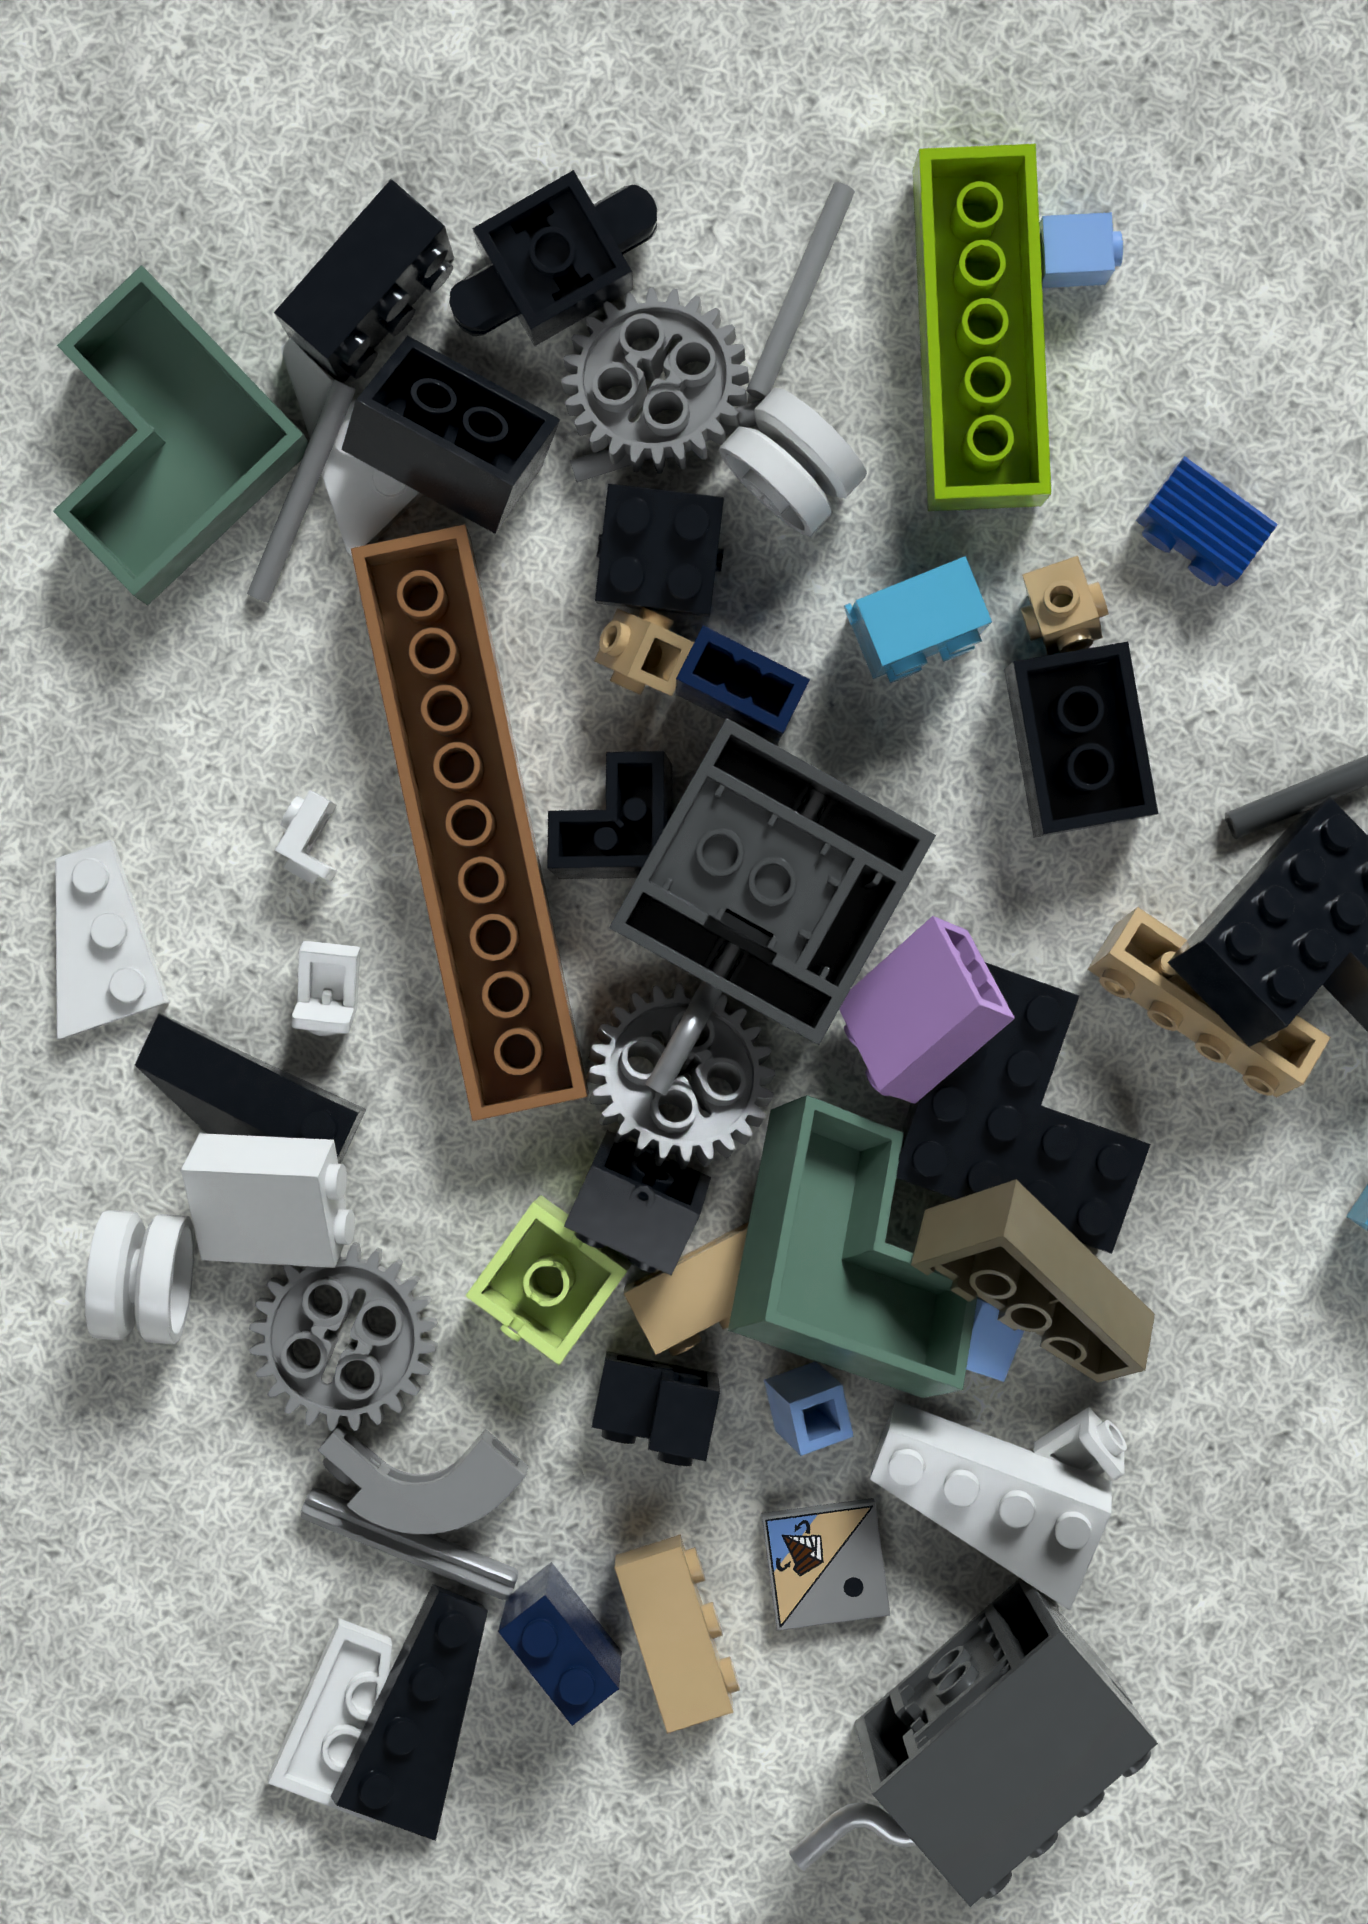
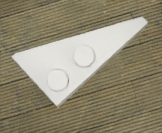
M290 338L280 348L309 437L311 438L334 381ZM351 400L321 473L346 550L351 557V548L373 544L423 495L341 450L355 404L353 400Z

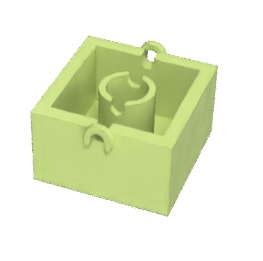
M540 1195L527 1209L465 1296L502 1323L500 1329L508 1337L517 1342L523 1338L560 1365L625 1276L632 1263L619 1251L608 1246L605 1248H595L580 1241L574 1235L575 1231L564 1227L568 1214ZM509 1327L513 1328L517 1333L513 1332Z

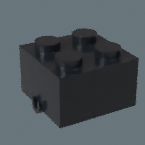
M608 484L603 532L599 534L596 555L599 558L595 602L603 605L637 609L645 607L654 611L710 617L715 571L721 572L724 549L718 548L724 497Z
M607 1130L564 1227L575 1231L574 1235L589 1246L595 1248H605L608 1246L627 1255L628 1260L633 1265L644 1271L656 1273L660 1270L672 1276L700 1217L711 1177L688 1166L685 1169H680L677 1161L670 1159L669 1155H667L661 1167L656 1166V1163L651 1159L655 1153V1149L647 1148L642 1155L636 1158L633 1156L635 1142L626 1139L616 1144L614 1142L616 1134Z

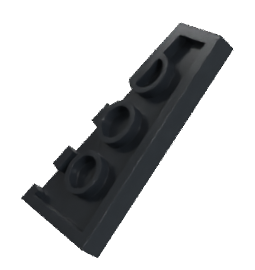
M432 1584L330 1796L337 1806L436 1841L488 1610L482 1604Z

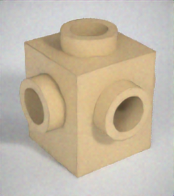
M1078 556L1022 574L1030 605L1020 608L1030 640L1042 638L1047 655L1087 649L1092 646L1093 641L1103 638L1099 618L1109 615L1099 582L1088 585Z
M642 607L637 617L617 608L612 621L606 625L601 634L600 648L594 662L614 670L610 679L611 682L641 695L645 685H648L672 696L676 689V677L694 642L671 632L670 628L674 621L652 610Z

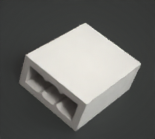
M199 1133L181 1172L201 1260L335 1268L344 1244L349 1245L353 1240L355 1217L352 1210L346 1209L344 1195L347 1186V1172L344 1164H338L334 1140Z

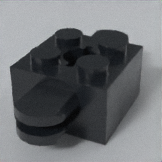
M572 170L472 229L477 248L487 266L456 283L451 289L449 304L456 324L471 336H483L517 316L533 345L537 346L601 309L606 301L611 303L625 295L626 292L632 291V270L623 255L652 239L657 231V207L654 198L647 190L640 186L628 185L593 204L575 171Z

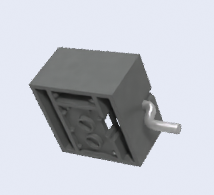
M726 718L609 927L611 930L702 980L645 1084L665 1096L667 1095L722 992L820 1045L936 835Z
M1019 1578L855 1721L872 1795L888 1813L879 1806L864 1802L847 1804L824 1820L793 1847L789 1854L797 1866L805 1871L848 1832L855 1828H867L888 1844L903 1848L918 1846L971 1907L981 1897L989 1899L1003 1890L1012 1877L1011 1871L1028 1856L1037 1858L1049 1850L1058 1838V1830L1075 1815L1081 1818L1096 1809L1105 1796L1104 1790L1121 1775L1129 1777L1143 1768L1151 1757L1150 1750L1158 1743L1112 1671L1046 1595Z

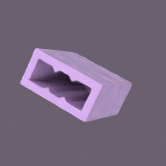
M934 916L928 919L851 988L839 1009L846 1023L844 1026L845 1034L851 1043L858 1048L867 1066L865 1073L872 1087L884 1096H893L914 1104L1015 1019L968 930Z

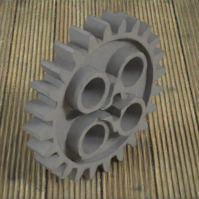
M654 287L648 289L646 302L638 304L635 297L629 291L625 293L626 308L620 311L610 302L606 301L604 303L607 317L605 321L601 322L591 316L585 318L590 337L573 334V346L579 355L571 354L564 356L566 371L572 374L561 378L564 393L571 395V397L565 400L569 416H578L574 424L579 436L592 433L589 442L594 453L610 445L608 454L611 464L616 465L628 454L631 457L633 472H639L645 459H653L657 474H660L665 467L666 458L670 457L674 458L681 470L686 469V452L693 450L701 459H707L705 441L710 439L722 445L726 438L721 424L738 427L740 423L739 413L733 406L747 405L746 390L740 387L749 383L748 367L740 365L746 360L743 344L732 345L736 340L735 327L732 324L719 328L721 317L718 308L708 311L703 316L701 315L702 307L699 296L696 295L684 307L680 305L678 289H673L670 292L666 302H658L657 294ZM643 337H649L657 341L652 348L645 351L634 350L630 347L635 340ZM677 338L681 339L682 341L676 344L669 355L668 348L672 341ZM695 361L705 363L708 366L705 371L697 375H689L681 371L686 364ZM663 368H664L665 379H666L665 381L662 380V379H659V377H660V375H661V373H662V371H663V370H662ZM646 380L652 382L648 390L649 392H647ZM614 386H624L630 389L629 393L621 399L611 400L604 397L606 391ZM642 406L643 413L639 420L635 423L630 422L629 420L634 418ZM671 409L681 414L678 420L671 424H661L654 420L655 416L663 410Z
M682 983L676 984L671 998L666 999L663 991L656 985L653 986L649 995V1004L638 994L634 993L631 995L628 1003L629 1012L618 1006L613 1009L610 1016L613 1026L601 1024L596 1036L603 1044H594L590 1050L588 1058L599 1065L589 1068L586 1081L602 1085L593 1090L589 1101L590 1104L595 1105L607 1104L608 1107L602 1113L599 1123L600 1125H608L617 1122L620 1125L614 1139L616 1144L625 1141L631 1136L637 1140L634 1147V1157L638 1158L650 1147L655 1149L656 1166L661 1167L668 1153L676 1155L679 1168L685 1169L691 1155L694 1153L700 1163L707 1167L713 1159V1148L727 1159L735 1149L733 1139L743 1145L748 1143L753 1135L748 1125L755 1127L761 1125L766 1114L759 1107L768 1106L773 1098L774 1093L762 1086L771 1083L775 1076V1070L759 1066L767 1060L771 1053L770 1047L753 1046L761 1032V1028L758 1026L744 1030L740 1024L747 1011L743 1008L732 1015H728L724 1012L727 996L722 995L716 1002L699 1035L702 1046L692 1048L678 1075H682L687 1072L691 1076L689 1082L684 1076L675 1078L666 1096L647 1086L645 1083L651 1073L641 1074L634 1071L629 1065L628 1059L640 1056L648 1059L653 1064V1067L656 1066L692 1000L686 998ZM658 1034L664 1041V1046L658 1040L652 1038V1035ZM719 1077L726 1080L731 1085L733 1094L720 1095L715 1093L709 1087L707 1079ZM673 1104L679 1107L685 1116V1121L676 1123L666 1120L660 1114L658 1106ZM698 1105L703 1111L708 1112L710 1117L704 1118L698 1111Z
M354 1242L350 1246L346 1257H341L340 1255L335 1268L305 1266L306 1269L303 1270L300 1266L284 1265L283 1269L289 1282L287 1283L275 1277L271 1278L266 1285L276 1298H260L256 1301L255 1306L261 1312L268 1315L267 1319L256 1320L249 1327V1330L264 1335V1341L255 1344L249 1349L250 1354L267 1356L268 1360L256 1372L257 1377L274 1375L277 1382L268 1392L270 1398L278 1396L283 1392L291 1396L286 1404L285 1413L290 1414L300 1405L307 1407L306 1425L310 1426L319 1414L322 1413L327 1414L329 1431L336 1429L341 1416H347L352 1430L357 1431L362 1424L363 1413L366 1412L376 1425L381 1424L384 1420L383 1404L386 1403L397 1413L402 1411L405 1405L399 1391L402 1390L416 1396L421 1387L412 1377V1373L429 1375L433 1367L420 1357V1354L435 1352L438 1346L437 1342L423 1337V1332L436 1327L438 1324L437 1319L421 1317L420 1311L432 1299L430 1296L414 1298L411 1294V1291L420 1280L417 1275L403 1282L397 1277L403 1264L402 1260L398 1259L387 1269L381 1266L382 1249L377 1248L368 1260L361 1259L360 1244ZM331 1285L339 1291L342 1297L340 1311L328 1313L319 1309L314 1299L317 1286ZM357 1289H364L366 1297L350 1331V1337L357 1340L358 1343L351 1342L341 1353L331 1383L326 1384L322 1381V1375L338 1342V1336L330 1331H337L346 1321ZM376 1306L389 1309L396 1319L395 1330L388 1334H380L372 1330L367 1321L368 1310ZM305 1338L315 1342L320 1349V1362L312 1366L303 1365L298 1362L293 1353L295 1340ZM354 1360L368 1363L374 1371V1383L366 1387L356 1386L351 1383L346 1374L347 1363Z

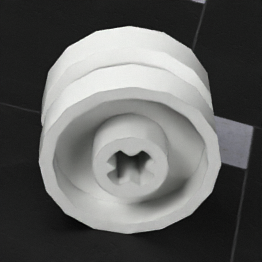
M774 387L754 410L755 421L760 432L756 429L739 426L719 447V454L737 479L763 505L788 526L802 535L811 537L832 512L825 493L830 496L846 499L863 481L867 471L850 445L818 413L793 394L784 389Z
M107 1210L102 1213L96 1225L91 1243L86 1277L85 1316L88 1332L92 1338L123 1340L130 1334L136 1324L145 1342L176 1344L180 1340L189 1310L194 1265L193 1223L189 1216L159 1214L154 1217L146 1230L137 1212Z

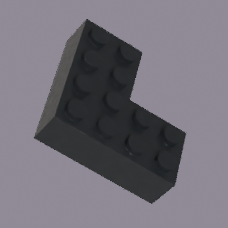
M1331 797L1296 819L1167 962L1248 1047L1286 1028L1322 985L1368 1032V835Z
M986 963L1015 1019L916 1104H910L901 1130L904 1135L896 1178L955 1199L1018 1180L1082 1244L1112 1254L1151 1144L1041 1105L1080 995Z

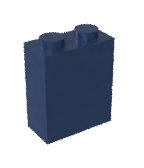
M703 625L676 677L675 694L723 719L728 718L765 740L778 745L810 679Z
M551 1562L516 1589L506 1600L498 1632L573 1726L619 1690L622 1651Z

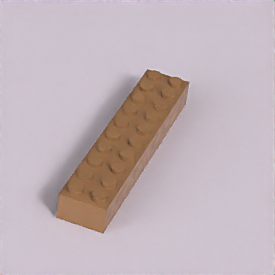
M464 524L351 548L472 1121L587 1097L589 1090L472 540L468 529Z

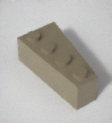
M1013 1180L924 1211L911 1266L927 1276L933 1273L934 1270H937L953 1281L951 1291L969 1302L975 1299L976 1296L983 1299L999 1310L997 1320L1014 1331L1020 1329L1040 1335L1042 1337L1040 1347L1097 1383L1145 1371L1155 1313L1018 1180Z

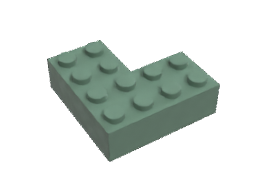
M141 265L57 345L137 431L58 505L53 512L133 596L148 606L302 460L309 442L304 434Z
M809 1095L771 1109L728 1331L921 1398L963 1390L977 1296L970 1302L951 1291L953 1282L951 1279L937 1270H934L933 1273L927 1276L911 1266L914 1253L885 1243L904 1133Z

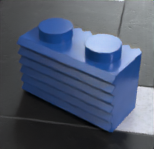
M1185 456L1174 466L1136 519L1140 525L1145 527L1142 535L1149 543L1167 553H1170L1172 549L1176 550L1185 558L1191 560L1188 569L1201 581L1211 586H1217L1220 582L1226 587L1239 579L1278 525Z

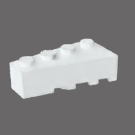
M896 1400L878 1443L870 1480L1069 1611L1108 1523L1112 1509V1481L1086 1473L1062 1462L1039 1456L1030 1450Z

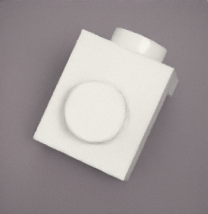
M309 790L305 799L297 796L285 812L280 826L287 830L275 851L288 858L283 868L314 884L318 876L332 881L338 872L309 855L337 805Z
M303 941L299 950L297 1004L292 1014L293 1028L305 1029L319 1036H331L337 1033L346 1034L350 1031L358 1004L360 947Z
M1090 1407L1082 1410L1034 1442V1454L1053 1461L1062 1462L1086 1473L1099 1476L1106 1471L1113 1480L1125 1474L1124 1451L1127 1449L1122 1434L1111 1421L1106 1420L1102 1422Z

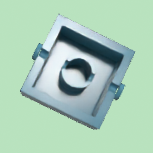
M966 556L855 601L853 607L850 603L844 605L847 618L853 628L872 678L875 679L887 674L890 683L921 671V667L928 663L926 658L939 652L944 662L975 649L974 645L982 642L980 634L992 623Z

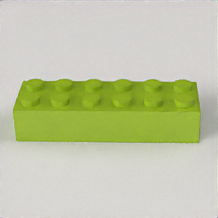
M1036 144L919 149L912 175L928 511L1041 507L1051 495Z

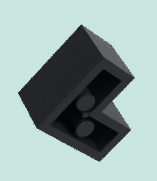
M664 751L606 752V810L548 811L547 869L558 879L637 878L672 816L673 765Z
M606 1351L591 1428L601 1429V1436L603 1438L618 1443L634 1444L636 1437L648 1439V1450L659 1452L657 1459L668 1464L687 1467L692 1466L693 1459L706 1461L720 1395L718 1373Z

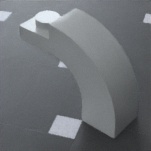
M341 1423L318 1449L326 1457L323 1460V1465L334 1477L345 1484L354 1481L359 1486L348 1502V1508L378 1526L410 1534L443 1533L476 1522L497 1508L526 1477L528 1470L527 1464L486 1429L455 1463L445 1469L428 1474L407 1473L390 1466Z

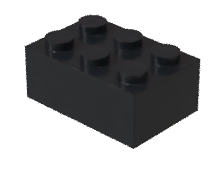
M390 179L274 311L289 339L291 338L335 380L345 383L350 376L355 379L363 376L377 358L378 353L374 350L388 333L396 336L403 331L415 314L416 310L412 305L426 289L430 293L436 292L451 275L453 266L450 262L454 259L445 225L396 182Z
M407 335L356 399L341 450L496 534L542 468L560 419Z
M1128 641L1013 661L1004 669L1033 838L1144 819L1158 814Z

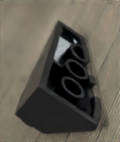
M158 1013L135 1063V1066L207 1134L334 1140L338 1164L342 1163L366 1111L365 1108L161 1013Z

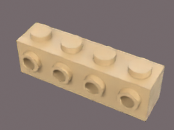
M1139 907L1135 908L1114 925L1087 969L1100 978L1099 982L1104 989L1117 997L1130 998L1148 1010L1147 1015L1155 1024L1170 1031L1177 1030L1194 1041L1195 1048L1201 1055L1217 1063H1226L1241 1073L1245 1084L1258 1093L1267 1096L1273 1095L1277 1098L1304 1085L1331 1037L1297 1015L1286 1028L1248 1047L1167 963L1187 941L1185 938Z

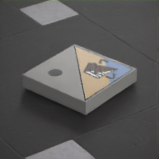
M874 1498L761 1513L777 1631L890 1616Z

